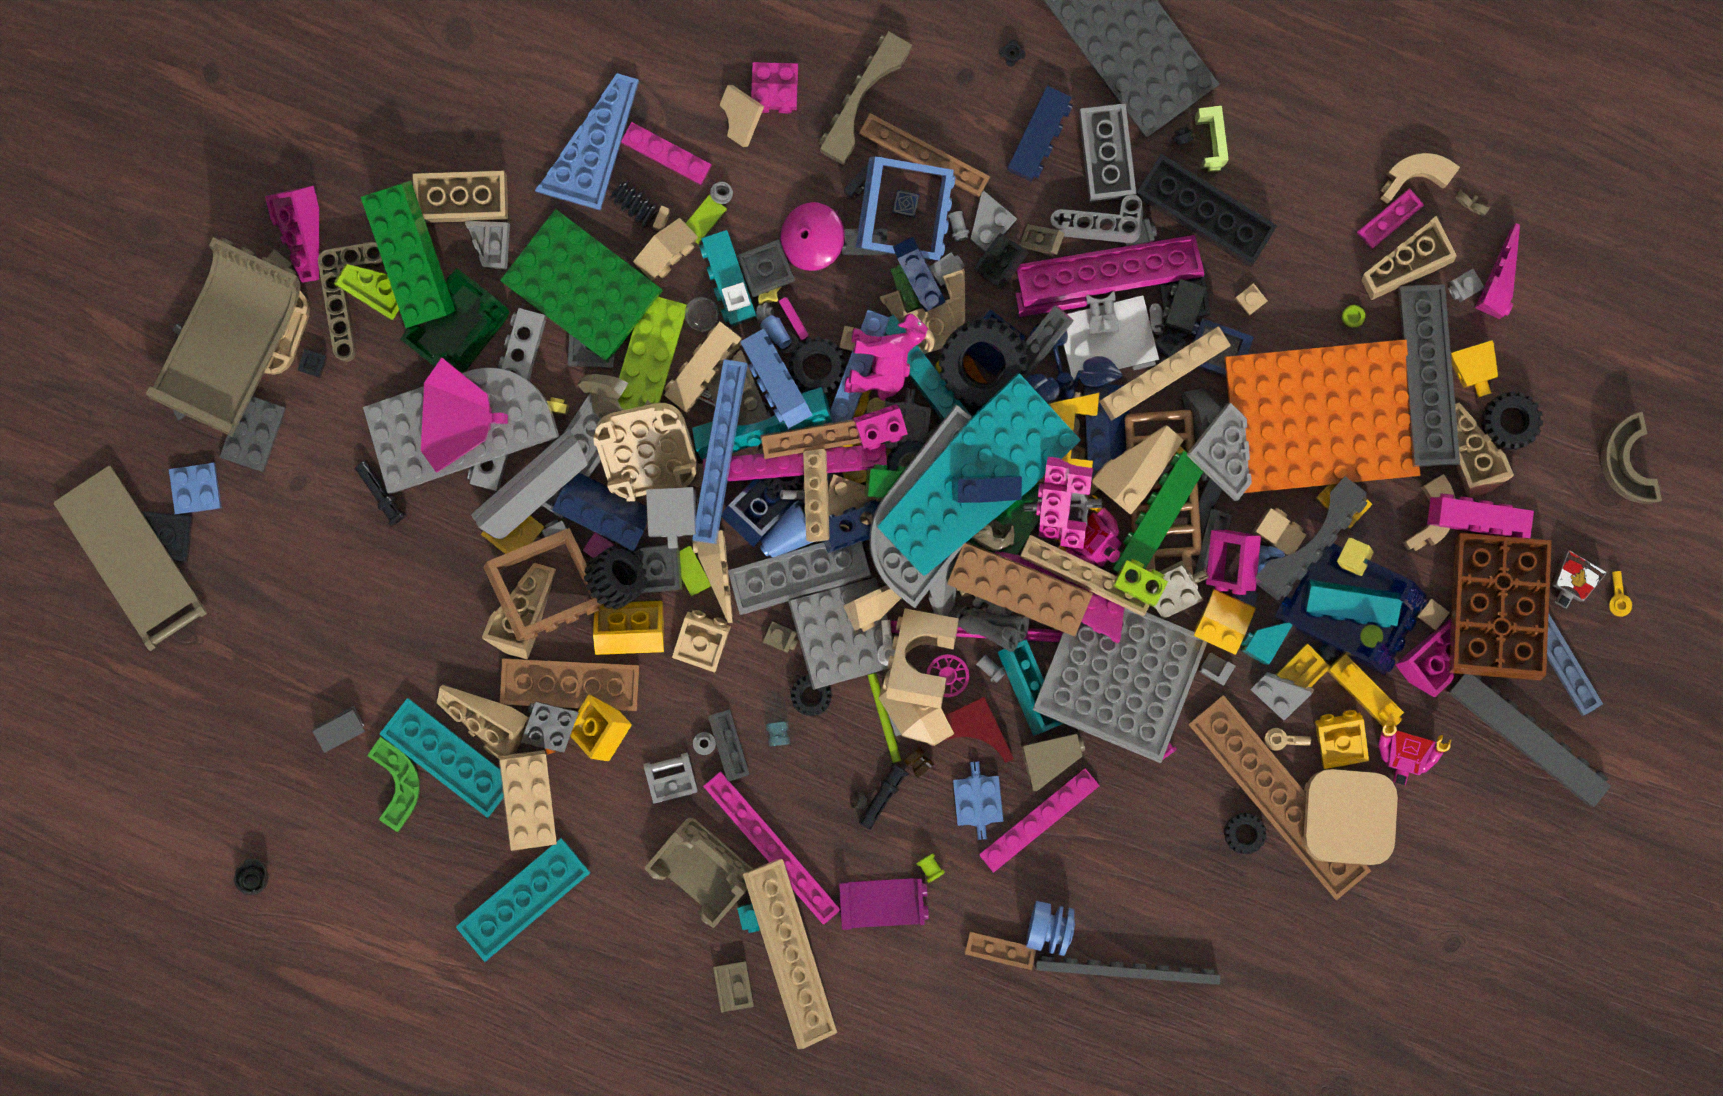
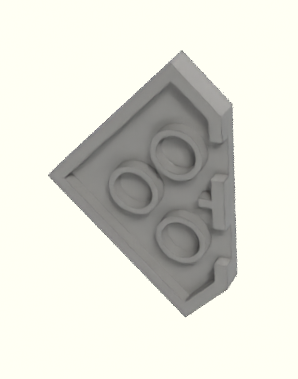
M1227 403L1186 455L1236 501L1240 499L1252 483L1248 468V460H1250L1249 442L1246 441L1245 430L1247 428V418L1231 403Z

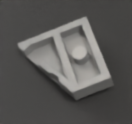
M466 221L465 225L470 231L473 239L472 242L479 253L482 266L484 268L507 269L510 224L506 222Z

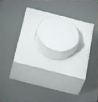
M743 282L722 289L729 312L751 305Z

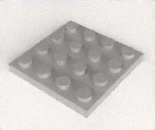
M876 577L788 601L813 690L888 669V666L881 664L877 658V651L883 645L881 621L888 620L887 614L874 622L875 627L863 632L862 628L854 630L843 607L879 589Z

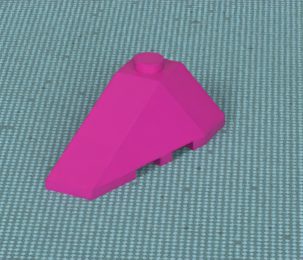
M314 186L265 196L270 219L273 225H278L283 235L280 239L290 249V260L301 282L319 280V206Z
M1517 223L1511 226L1484 286L1485 288L1482 290L1475 306L1476 309L1498 319H1501L1504 315L1508 316L1513 307L1511 300L1514 291L1520 224Z
M1451 618L1395 664L1409 683L1433 697H1436L1446 688L1454 678V673H1449Z

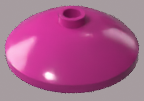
M811 202L798 206L787 216L781 229L780 241L786 258L794 266L803 270L817 271L826 268L837 259L843 248L845 238L844 226L839 215L827 205ZM808 231V237L804 238V233Z

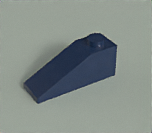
M953 477L952 500L957 503L1022 500V477Z

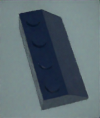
M1084 385L1083 396L1099 393L1100 401L1124 385ZM1098 401L1097 416L1084 415L1086 460L1093 461L1092 478L1105 463L1111 459H1116L1127 450L1124 418L1127 414H1130L1129 410L1111 421Z
M581 473L574 476L559 490L550 508L552 511L632 551L635 550L648 522L647 506L637 501H627L626 498L620 497L614 492L611 493L607 486Z

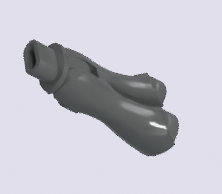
M955 606L948 614V617L959 618L958 627H961L967 633L986 637L1010 652L1017 648L1018 641L1022 642L1029 627V618L1021 614L1003 616L974 607L969 608L968 606H963L962 608Z

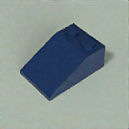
M778 477L782 481H789L786 477ZM764 478L754 479L726 507L721 515L753 547L767 534L791 505L798 500L781 499L779 496L780 492H777L776 495L773 494V489H768V483H764Z

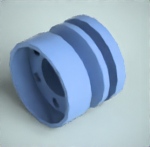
M1035 901L1027 934L1026 948L1041 951L1046 941L1049 942L1050 953H1054L1056 944H1059L1058 955L1065 956L1067 948L1071 944L1075 928L1074 909L1068 908L1066 916L1062 917L1063 906H1059L1056 914L1051 915V904Z

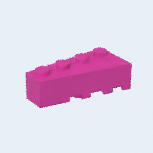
M1440 493V497H1431L1427 525L1492 536L1531 537L1534 514L1532 510L1513 508V505L1509 504L1493 505L1492 501L1480 500L1479 503L1473 502L1474 498L1460 497V500L1454 499V495Z

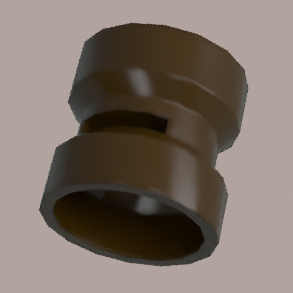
M921 747L917 748L903 760L907 766H912L913 773L917 778L934 765L931 759L924 757L925 751Z

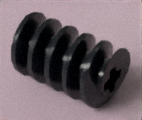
M627 179L614 190L608 200L615 198V206L622 203L621 210L624 212L629 209L628 216L633 217L636 215L635 222L639 223L643 220L642 227L646 228L658 213L656 210L658 203L655 202L650 205V196L643 200L644 191L642 190L636 194L637 186L634 185L629 188L630 180Z

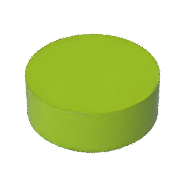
M1350 305L1342 312V322L1349 328H1357L1363 324L1365 312L1358 305Z
M1367 625L1360 632V641L1366 647H1377L1383 640V632L1376 625Z

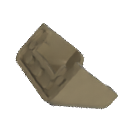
M688 818L682 823L644 868L656 880H664L668 876L702 906L699 910L701 920L712 928L719 923L746 892L747 886L743 874L753 870L738 855L693 818Z

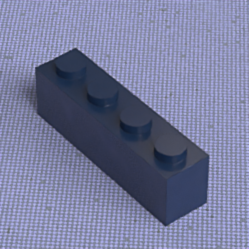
M1049 86L1046 87L1007 171L1030 182L1033 181L1034 177L1039 178L1044 168L1041 162L1044 157H1049L1054 147L1050 143L1054 136L1058 138L1064 126L1060 122L1063 116L1068 117L1073 107L1070 104L1072 97Z

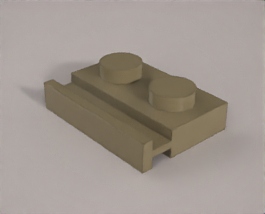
M747 961L714 966L721 1013L754 1007Z

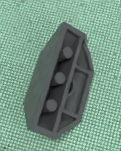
M1204 388L1181 393L1185 410L1193 412L1195 443L1224 406L1229 403ZM1203 472L1201 475L1202 480H1209L1210 477Z

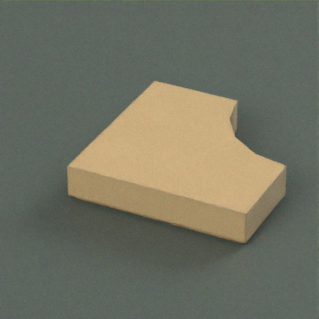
M727 85L720 103L729 121L727 136L742 147H748L764 106L735 86Z

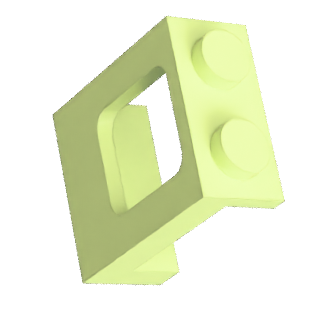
M1222 106L1199 108L1195 114V124H1209L1213 157L1204 159L1201 164V170L1207 169V172L1221 171V168L1229 160Z

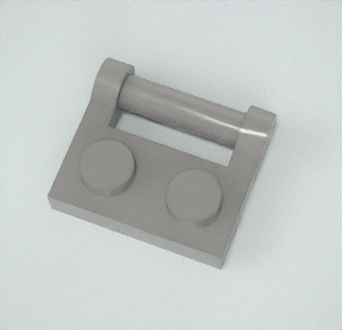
M688 752L682 753L680 757L654 764L650 762L643 764L653 804L698 792ZM684 765L685 772L656 780L653 773Z

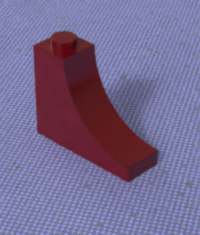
M985 697L945 715L954 734L944 741L957 737L980 739L991 745L1000 754L1005 763L1014 759Z

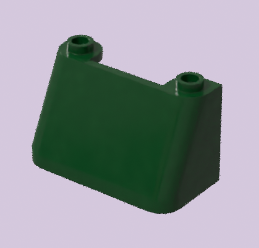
M456 268L446 280L456 311L428 321L423 328L419 325L408 327L400 340L434 367L443 358L458 371L464 373L506 321L509 310L488 291Z

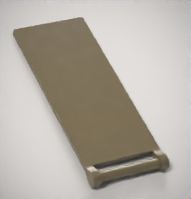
M107 466L54 502L55 507L149 651L155 649L158 643L197 617H203L208 614L206 608L199 601L111 466ZM190 603L193 604L195 609L154 636H149L147 633L149 630Z

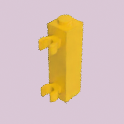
M1342 654L1331 665L1328 672L1381 725L1383 720H1386V727L1392 726L1393 721H1395L1396 726L1401 722L1402 718L1400 716L1404 712L1346 654Z

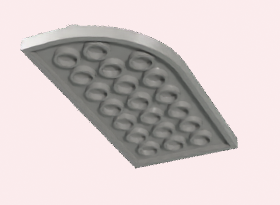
M480 368L462 373L488 394L492 413H505L508 415V424H491V430L488 431L484 442L439 472H435L421 452L424 386L363 407L387 493L392 494L558 438V430L547 400L530 381L508 370Z
M957 405L953 407L883 497L871 523L870 550L877 572L892 591L914 608L963 545L927 575L923 576L885 537L876 525L889 513L888 511L900 501L908 488L915 484L923 471L929 468L937 455L944 451L952 438L971 418L970 415Z

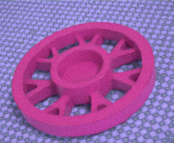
M947 654L935 658L930 663L927 674L930 675L932 667L940 670L939 677L946 678V685H950V694H944L943 697H954L966 688L969 681V670L962 659ZM945 658L947 667L941 668L938 661ZM953 659L960 662L955 670L950 667ZM965 670L966 677L958 678L956 671ZM956 680L963 684L959 690L953 686Z

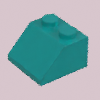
M1289 622L1246 633L1241 643L1243 647L1240 651L1264 665L1270 664L1291 629L1292 624Z

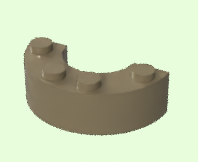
M1639 412L1620 420L1608 432L1601 449V467L1609 485L1622 497L1637 503H1656L1662 501L1658 480L1640 476L1633 469L1630 462V450L1633 443L1639 437L1647 434L1643 412Z

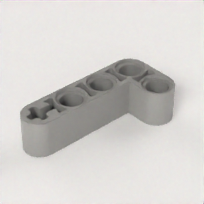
M1137 195L1126 196L1121 203L1120 215L1065 209L1056 210L1051 216L1052 228L1065 233L1064 237L1133 243L1139 239L1143 219L1142 201ZM1131 205L1138 206L1135 211L1127 210ZM1082 222L1090 223L1086 228L1079 227ZM1105 224L1112 225V228L1109 230L1101 229ZM1128 226H1132L1135 228V230L1131 233H1127L1124 231V229Z

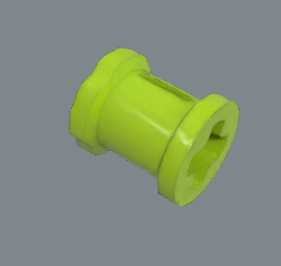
M934 853L916 863L918 867L921 866L926 874L928 883L945 873L944 869L941 870L935 861Z

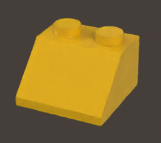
M1214 589L1195 627L1194 636L1236 655L1256 607Z
M588 695L578 710L579 713L570 737L590 759L610 761L632 724L617 709L592 695Z

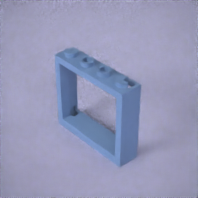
M876 156L869 157L856 248L895 254L893 246L872 243L883 166L942 176L931 251H921L925 259L940 261V257L943 256L945 251L943 237L948 230L946 218L947 211H950L952 205L950 192L955 185L954 170Z

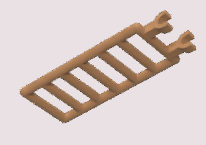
M1191 410L1127 414L1124 418L1126 449L1135 447V445L1143 442V439L1149 436H1135V422L1184 419L1185 433L1176 434L1183 439V442H1186L1187 453L1195 444L1193 412ZM1173 457L1171 458L1167 466H1172L1170 465V462L1172 461ZM1160 480L1155 482L1151 490L1160 489L1161 485L1158 484ZM1198 483L1189 495V501H1186L1180 510H1190L1191 524L1171 525L1166 534L1192 533L1193 547L1157 549L1146 567L1147 571L1155 570V558L1181 557L1187 570L1193 574L1191 556L1200 555L1202 547ZM1138 505L1132 512V533H1134L1138 526L1135 524L1137 517L1141 511L1145 513L1150 505Z

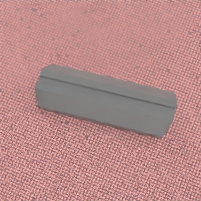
M570 429L564 432L471 514L480 529L494 538H505L588 465L584 453Z

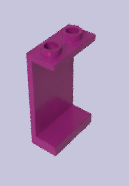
M922 878L839 883L842 930L860 927L925 925L924 920L929 919L928 906H923V897L927 896V883H922Z

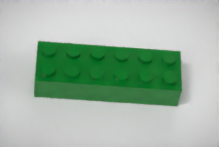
M407 181L362 196L361 200L405 327L408 328L455 312L456 310L412 182Z

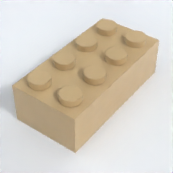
M505 171L413 174V188L425 223L508 220L507 174Z
M545 751L498 756L511 851L556 845Z

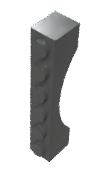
M1345 476L1330 492L1328 514L1317 535L1306 546L1295 553L1270 560L1256 576V584L1277 601L1282 596L1286 597L1293 588L1292 584L1297 579L1301 580L1308 571L1307 567L1312 562L1316 563L1323 554L1321 551L1327 545L1331 546L1337 539L1336 534L1341 529L1345 530L1352 522V516L1356 512L1360 513L1367 505L1366 492Z

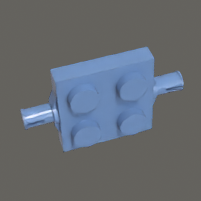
M980 761L975 762V765L974 762H970L971 776L966 779L953 780L958 826H976L977 840H981L982 837L987 839L986 825L1004 821L999 776L988 777L980 775Z

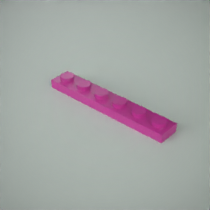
M1084 768L979 854L980 857L994 873L1100 785Z

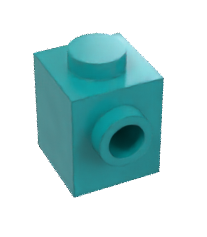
M752 903L738 906L742 930L748 929V933L760 931Z

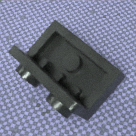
M999 233L984 255L979 259L974 270L1002 290L1029 253L1004 234Z

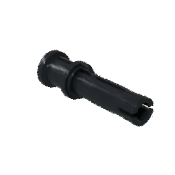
M367 461L361 462L354 468L377 500V508L386 515L390 526L399 523L407 516L406 512H402L395 502V496L387 493Z
M895 763L890 765L892 767L886 778L880 781L881 787L859 820V823L869 830L872 829L893 793H898V787L904 777L910 774Z

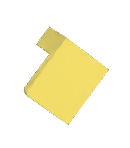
M1348 538L1337 562L1341 568L1362 576L1374 551L1369 545Z

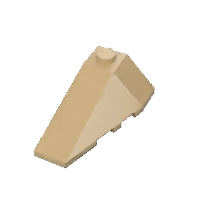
M1456 403L1460 464L1456 465L1467 497L1473 498L1493 491L1512 478L1514 474L1503 451L1499 450L1488 434H1485L1479 428L1477 422L1460 403Z
M1165 425L1143 439V442L1127 449L1116 459H1111L1105 463L1092 478L1091 482L1121 508L1132 514L1147 496L1183 442V439Z
M720 530L717 544L693 541V551L698 553L700 562L727 622L733 623L725 533L723 530Z
M886 585L843 607L854 630L862 628L864 632L875 627L874 622L881 619L901 597Z

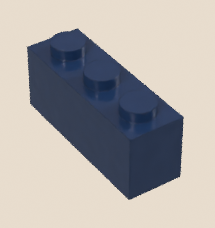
M914 237L893 246L896 257L924 311L928 312L946 303L941 289Z

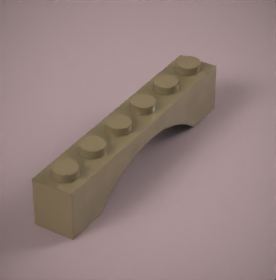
M889 31L886 37L882 35L878 40L876 54L874 56L870 55L864 65L867 68L863 76L861 74L857 76L853 84L856 87L852 95H846L842 102L844 109L841 114H835L830 123L833 126L829 134L825 132L819 142V145H821L820 152L842 165H845L855 148L854 120L862 98L880 78L890 72L901 69L912 50V44Z

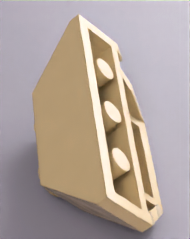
M906 660L907 663L909 664V666H910L912 669H914L915 671H917V670L913 667V665H912L908 660ZM891 670L887 671V676H890ZM882 685L879 700L902 736L935 746L954 734L942 709L886 699L887 690L883 689Z

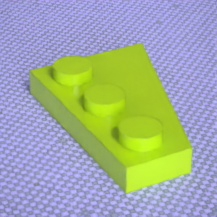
M344 265L334 284L390 320H393L399 311V307L388 275L353 265Z

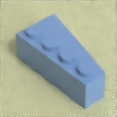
M765 329L740 341L751 361V364L748 365L754 377L759 376V379L756 381L762 392L767 390L768 394L765 397L770 406H776L777 408L773 411L779 422L784 421L789 429L812 416L808 405Z

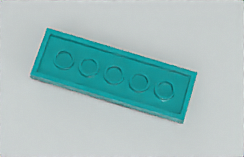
M407 698L380 732L382 737L487 818L490 817L503 800L500 768L411 699Z
M560 838L556 845H552L458 924L456 928L483 961L486 962L591 872L567 843Z

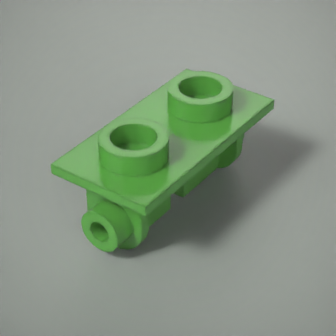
M901 265L891 269L897 291L901 290L907 311L921 308L922 305Z

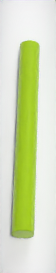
M877 674L867 675L892 762L901 761L888 713L879 700L881 688Z

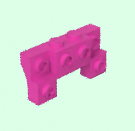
M1048 457L1044 484L1040 483L1038 497L1042 498V502L1038 501L1036 515L1040 516L1039 537L1061 540L1060 546L1083 549L1087 523L1069 520L1072 493L1090 495L1093 468L1076 466L1060 458Z

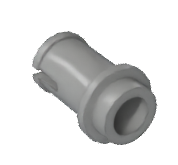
M962 211L953 212L948 215L953 230L952 238H955V241H963L969 238V230H966Z
M986 654L976 664L991 677V681L994 680L996 683L1006 674L1003 671L1004 668H1000Z

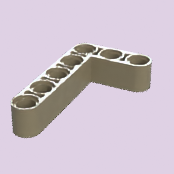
M376 242L324 250L318 257L334 355L344 362L353 360L357 352L347 292L340 287L329 289L328 283L331 279L338 277L345 264L361 268L382 264L381 255L376 259L369 257L370 251L378 248ZM356 252L358 255L357 260L353 263H348V254ZM328 256H334L335 263L330 267H326L325 259ZM337 300H341L343 303L342 309L337 312L333 311L332 304ZM341 322L345 323V332L337 334L336 326ZM343 345H349L350 352L347 356H341L339 353Z

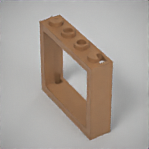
M570 528L489 560L483 567L517 641L525 639V641L532 640L541 631L551 632L557 629L560 623L566 621L567 624L577 621L579 615L584 613L591 615L600 610L599 607L601 605L597 603L596 598H592L590 595L591 600L524 627L499 573V570L566 544L586 587L587 582L584 581V576L587 574L584 571L587 564Z

